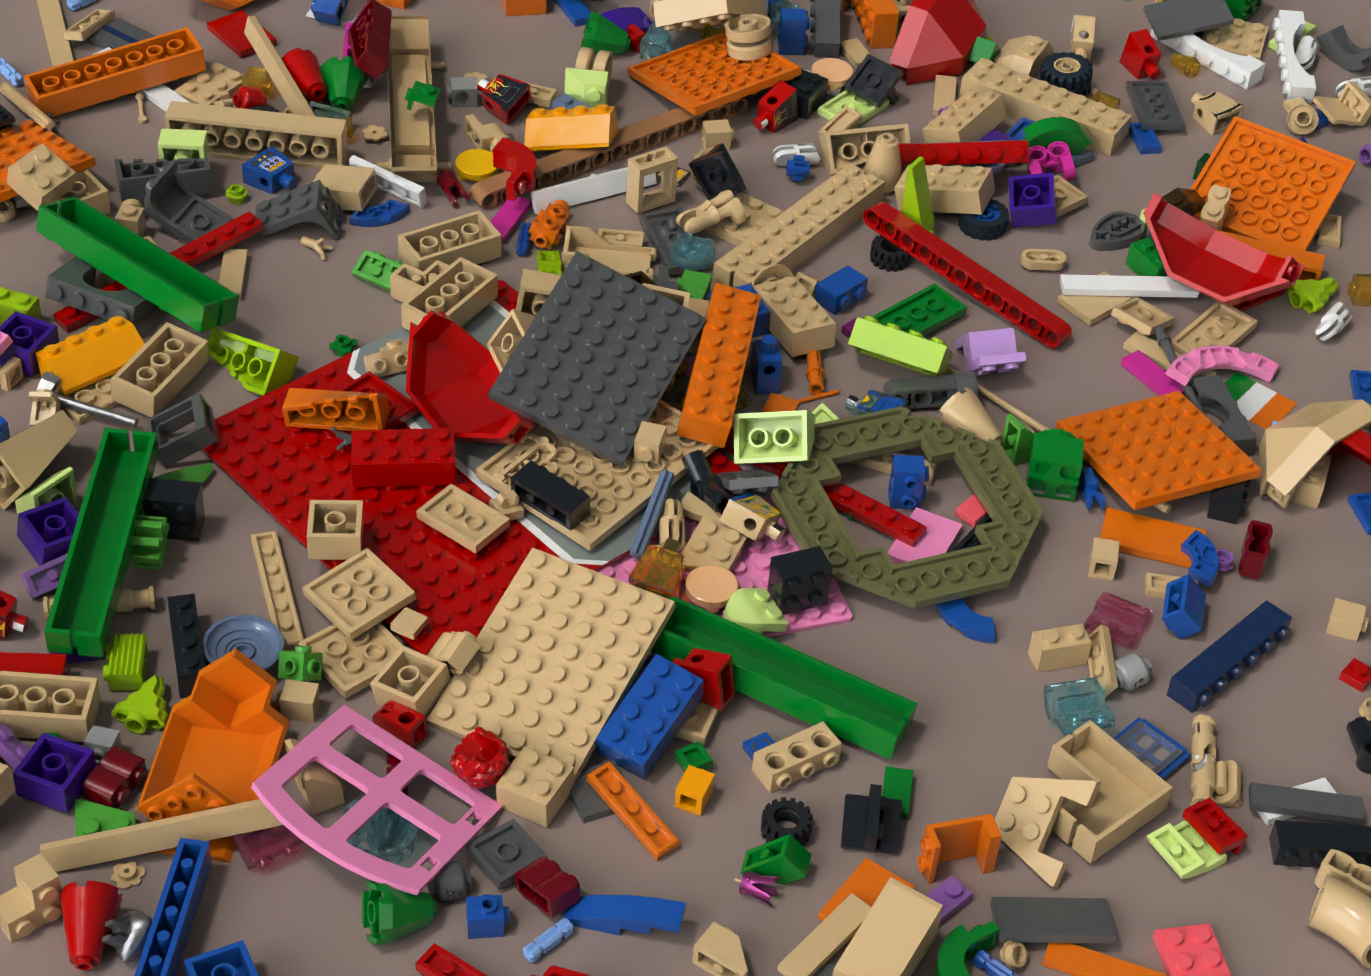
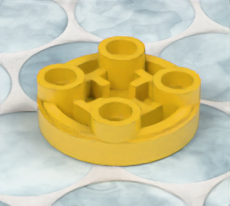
M466 150L460 153L455 160V170L458 173V179L463 182L470 180L481 181L497 175L499 172V168L493 167V153L487 150Z

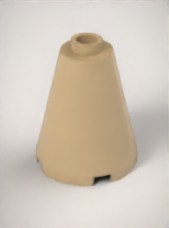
M884 133L876 138L863 169L866 171L865 174H873L885 181L883 196H889L890 192H894V187L903 174L898 139L891 133Z
M969 387L964 388L967 392L962 394L958 391L948 399L939 410L942 413L940 419L937 416L935 418L943 421V426L954 430L956 427L975 433L976 438L987 442L989 439H992L1002 445L1001 433L975 392Z

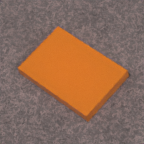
M865 858L820 910L818 919L823 921L851 893L872 907L890 877L914 890L915 886L870 859Z

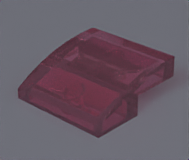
M1104 591L1096 601L1093 612L1085 621L1084 628L1092 633L1103 624L1109 627L1111 641L1133 649L1152 614V610Z

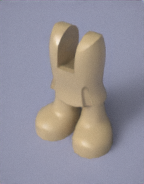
M724 190L713 199L706 200L700 206L679 214L676 217V223L681 228H684L688 235H692L711 225L720 223L721 219L730 217L736 225L744 223L746 221V213L741 201L737 197L734 198L730 190Z

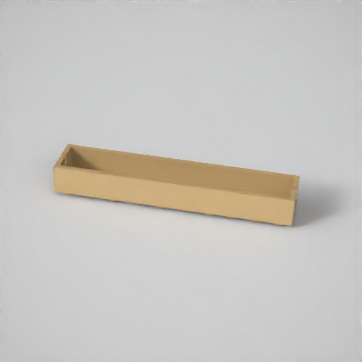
M849 163L717 260L713 267L712 285L714 286L716 282L731 287L733 274V287L747 284L752 285L755 276L762 269L773 264L785 265L792 272L863 218L865 210L882 202L885 181L873 174H865L866 171Z

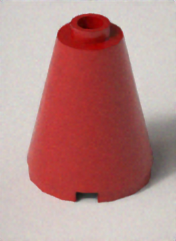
M300 48L287 52L281 59L303 96L313 102L322 100L327 93V87L316 55L311 50H301Z
M86 881V886L76 887L77 882H73L64 886L61 890L60 900L69 962L75 965V968L78 970H92L94 966L100 964L107 945L101 942L102 937L111 934L112 931L111 928L105 927V922L116 919L122 902V893L118 894V888L105 882Z

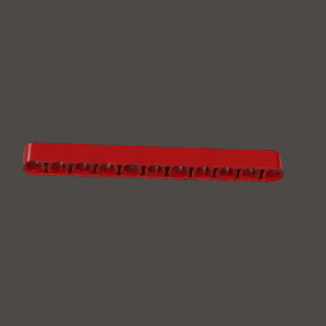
M879 202L864 211L863 221L869 228L1047 347L1056 348L1072 336V329L1067 322L889 204Z

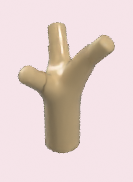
M306 236L301 238V244L314 249L321 256L322 261H326L323 250H333V246L323 244L324 238L319 240Z

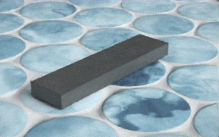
M1253 782L1249 786L1250 810L1358 825H1362L1365 819L1363 797Z

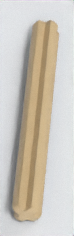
M7 82L2 83L0 92L43 127V129L52 131V128L55 127V122Z

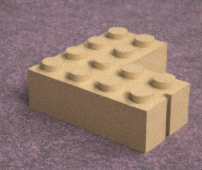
M662 0L653 2L656 27L664 28V31L675 30V33L685 32L689 27L701 29L705 27L704 24L709 23L711 26L720 25V27H725L729 19L744 14L767 16L766 0Z
M1091 720L1074 730L1072 736L1068 734L1052 745L1047 768L1060 779L1090 780L1101 784L1091 808L1068 798L1063 800L1051 829L1065 843L1073 842L1072 849L1090 864L1167 809L1173 787Z

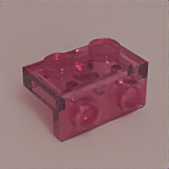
M283 824L281 826L237 834L232 839L248 870L256 866L258 869H263L274 862L273 858L281 854L284 857L290 856L300 850L299 845L302 843V840Z

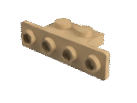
M400 339L387 341L386 346L379 347L380 352L365 355L363 358L366 372L370 371L378 377L407 371L409 340L402 342Z

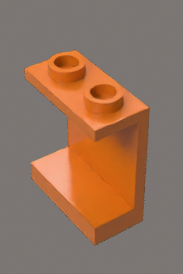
M986 814L926 825L924 837L921 838L922 849L920 856L917 857V865L920 873L925 874L928 884L934 883L939 862L975 856L982 874L994 872L1002 835L993 815Z

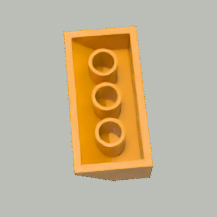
M600 104L587 108L585 105H580L573 109L556 107L553 110L536 108L526 118L524 145L531 151L609 147L619 131L615 106Z
M116 316L98 326H91L82 333L68 336L59 343L47 345L43 350L35 354L41 378L46 371L58 376L61 381L56 389L66 396L117 373L145 343L133 323L124 317Z

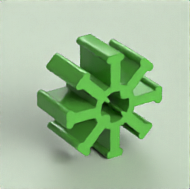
M139 515V520H136L135 523L136 536H133L132 545L135 546L132 554V562H135L134 568L162 570L163 565L167 561L165 549H169V540H166L170 530L167 517Z

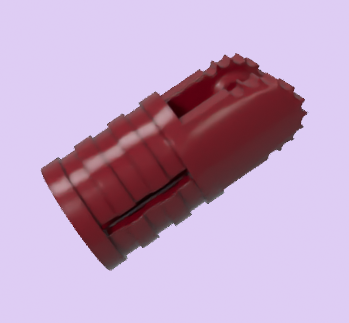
M444 170L437 176L436 181L453 207L458 206L456 198L460 195L466 201L470 199L469 193L452 170Z

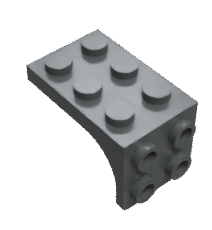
M173 159L169 164L165 163L155 179L151 178L146 184L144 214L188 242H191L228 223L233 217L191 192L180 180L177 173L178 162Z
M319 179L310 184H303L290 192H283L278 197L264 200L256 205L255 216L263 222L264 229L254 234L256 239H260L300 222H314L326 228L333 239L336 240L340 238L343 209L339 203L334 201L329 188L324 187Z

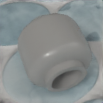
M1132 652L1114 661L1118 689L1123 688L1129 692L1149 682L1152 666L1147 657H1141L1136 652Z

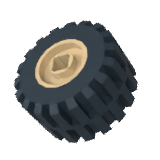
M1071 52L1054 53L1043 59L1040 69V80L1087 97L1091 91L1092 63L1079 54Z

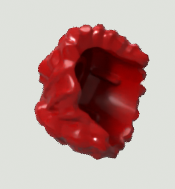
M479 726L475 728V732L467 734L466 738L462 739V744L455 747V754L451 755V761H449L453 771L460 779H463L471 787L481 789L498 783L510 766V751L506 742L499 739L495 733L486 731L483 727Z

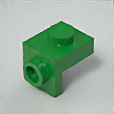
M415 81L413 87L408 88L405 100L408 101L407 109L411 110L414 102L434 107L440 94V88Z

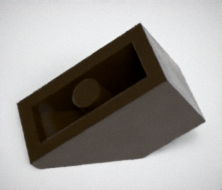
M1176 188L1163 196L1168 203L1191 216L1201 211L1206 204L1204 199L1194 189Z

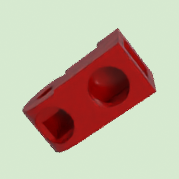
M388 701L372 716L374 724L403 740L404 743L413 749L428 736L426 716L394 701Z

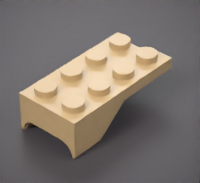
M566 226L561 272L563 274L576 251L623 275L642 271L653 280L654 269L650 268L651 261H656L657 248L611 244L589 227Z

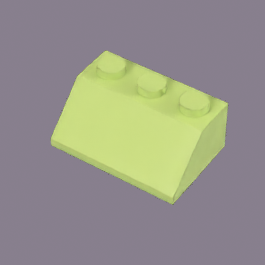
M807 410L734 414V464L809 461L815 439L813 413Z

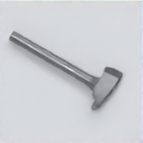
M44 372L37 390L49 389L53 391L61 400V406L131 427H137L139 419L59 395L55 391L61 379L53 373Z

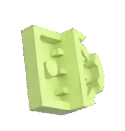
M741 588L736 590L731 595L723 612L725 619L761 635L763 632H785L789 625L766 588Z

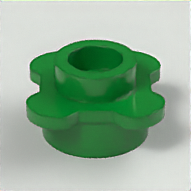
M337 335L336 340L329 344V348L337 356L343 357L353 352V347L357 346L358 342L356 339H350L348 336Z

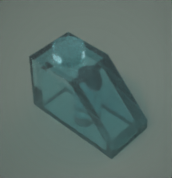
M655 21L641 39V59L649 60L673 51L671 35L668 31H664V28L656 27Z

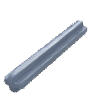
M662 470L659 474L630 550V555L636 559H642L645 556L673 482L674 474L668 470Z

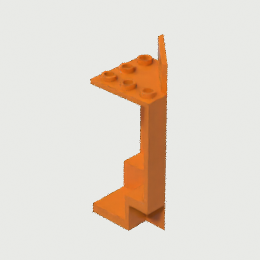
M238 649L232 650L199 670L191 695L173 705L136 809L149 820L156 821L258 800L259 797L251 788L252 784L278 761L290 720L278 712L279 707L271 701L277 680ZM241 834L208 840L210 842L211 860L230 863L238 836ZM177 847L152 853L175 855Z

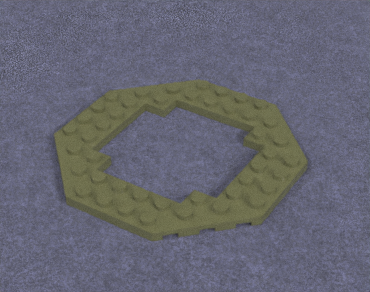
M901 406L814 424L815 439L809 461L789 462L778 482L779 486H774L771 494L772 501L780 512L799 549L804 550L821 546L832 566V578L913 609L1009 587L1044 510L998 441L989 439L988 442L976 438L973 432L956 427L955 430L942 425L943 421L926 415L923 418L910 414V409ZM915 447H921L930 463L954 459L993 521L976 525L974 533L982 545L894 565L884 546L859 551L823 489V486L840 483L842 475L835 464Z

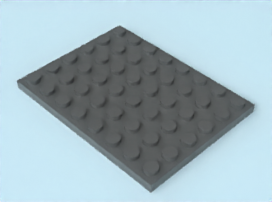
M576 251L493 384L487 398L531 419L533 422L622 468L634 447V440L642 421H649L703 327L706 317Z

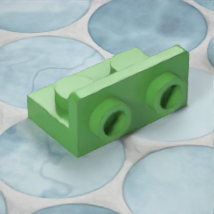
M365 250L351 273L358 279L391 292L390 275L403 263L396 259L391 261L380 252L374 251L372 253Z

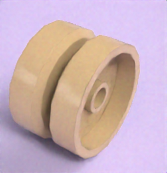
M744 14L729 19L725 24V33L728 38V55L737 60H755L768 56L773 51V39L770 35L772 31L771 20L761 14Z
M581 47L575 68L608 72L609 89L613 67V53L600 50L595 55L593 48Z

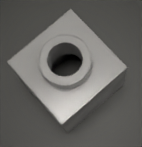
M96 725L91 727L84 740V745L86 748L94 750L97 764L101 763L104 756L113 747L118 746L122 748L119 730Z

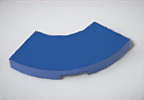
M389 199L378 206H365L363 211H355L349 218L350 225L360 227L388 225L406 216L410 212V205Z
M1195 530L1181 544V551L1188 555L1192 562L1188 574L1194 580L1211 587L1218 575V555L1214 544L1204 534Z
M963 598L936 604L939 614L946 624L950 627L954 626L963 632V636L980 642L995 643L996 634L993 617L981 616L973 612L966 605Z

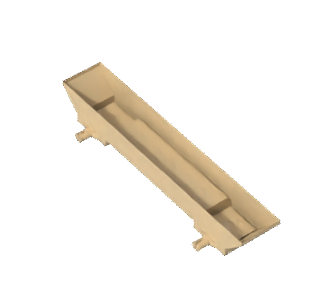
M391 16L389 64L386 69L389 100L390 159L389 162H375V165L411 182H436L438 171L451 170V161H437L434 107L414 102L412 109L408 110V101L405 100L408 88H412L415 81L432 85L431 71L432 69L444 70V61H431L428 16Z

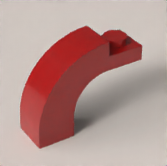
M502 137L493 148V167L512 173L506 180V199L515 201L525 190L532 192L536 186V158L527 146Z

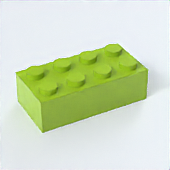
M865 316L864 319L857 317L848 345L856 352L929 376L946 375L953 352L949 349V345L945 344V341L932 337L931 341L927 340V338L923 337V334L910 330L908 334L895 324L887 323V326H884L878 322V319L870 316Z

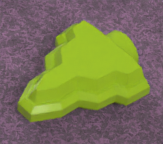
M1325 278L1319 281L1313 279L1302 281L1297 279L1293 287L1286 289L1290 303L1294 308L1299 309L1302 307L1305 311L1312 314L1324 308L1325 303L1329 300V296L1336 292L1339 284L1334 278Z
M153 675L142 683L139 691L129 694L125 701L116 704L111 712V716L117 719L119 723L124 724L125 728L134 734H143L146 729L160 731L161 728L166 726L169 717L168 712L165 711L167 703L163 698L165 694L163 677Z

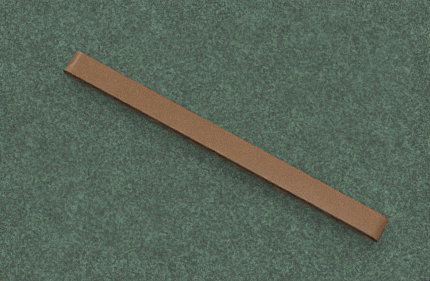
M742 97L739 101L729 102L721 108H714L706 111L703 115L696 116L682 107H678L619 129L609 147L565 149L536 160V186L533 191L556 185L702 130V121L725 120L739 116L746 111L748 101ZM505 171L476 182L470 189V196L485 210L503 205L507 201L506 180L512 173ZM525 190L523 194L519 195V197L527 196L531 194V191Z

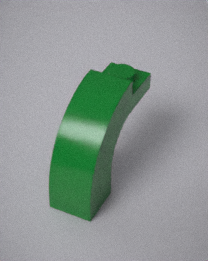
M1050 117L1036 121L1023 129L1025 137L1021 139L1028 140V149L1032 146L1047 147L1056 141L1065 142L1069 146V150L1075 155H1078L1092 143L1089 132L1083 125L1065 117Z
M991 921L983 926H975L970 932L962 924L953 929L940 946L934 976H971L965 964L973 959L980 950L988 951L996 947L1000 928L994 921Z

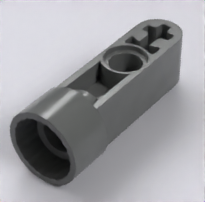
M974 372L891 379L883 387L885 396L906 400L901 407L907 409L942 407L958 391L962 394L967 392L964 389L966 387L971 388L978 397L977 379Z

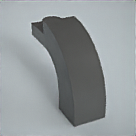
M1343 25L1316 37L1325 55L1341 68L1357 71L1371 65V47L1360 48L1356 46L1348 37Z

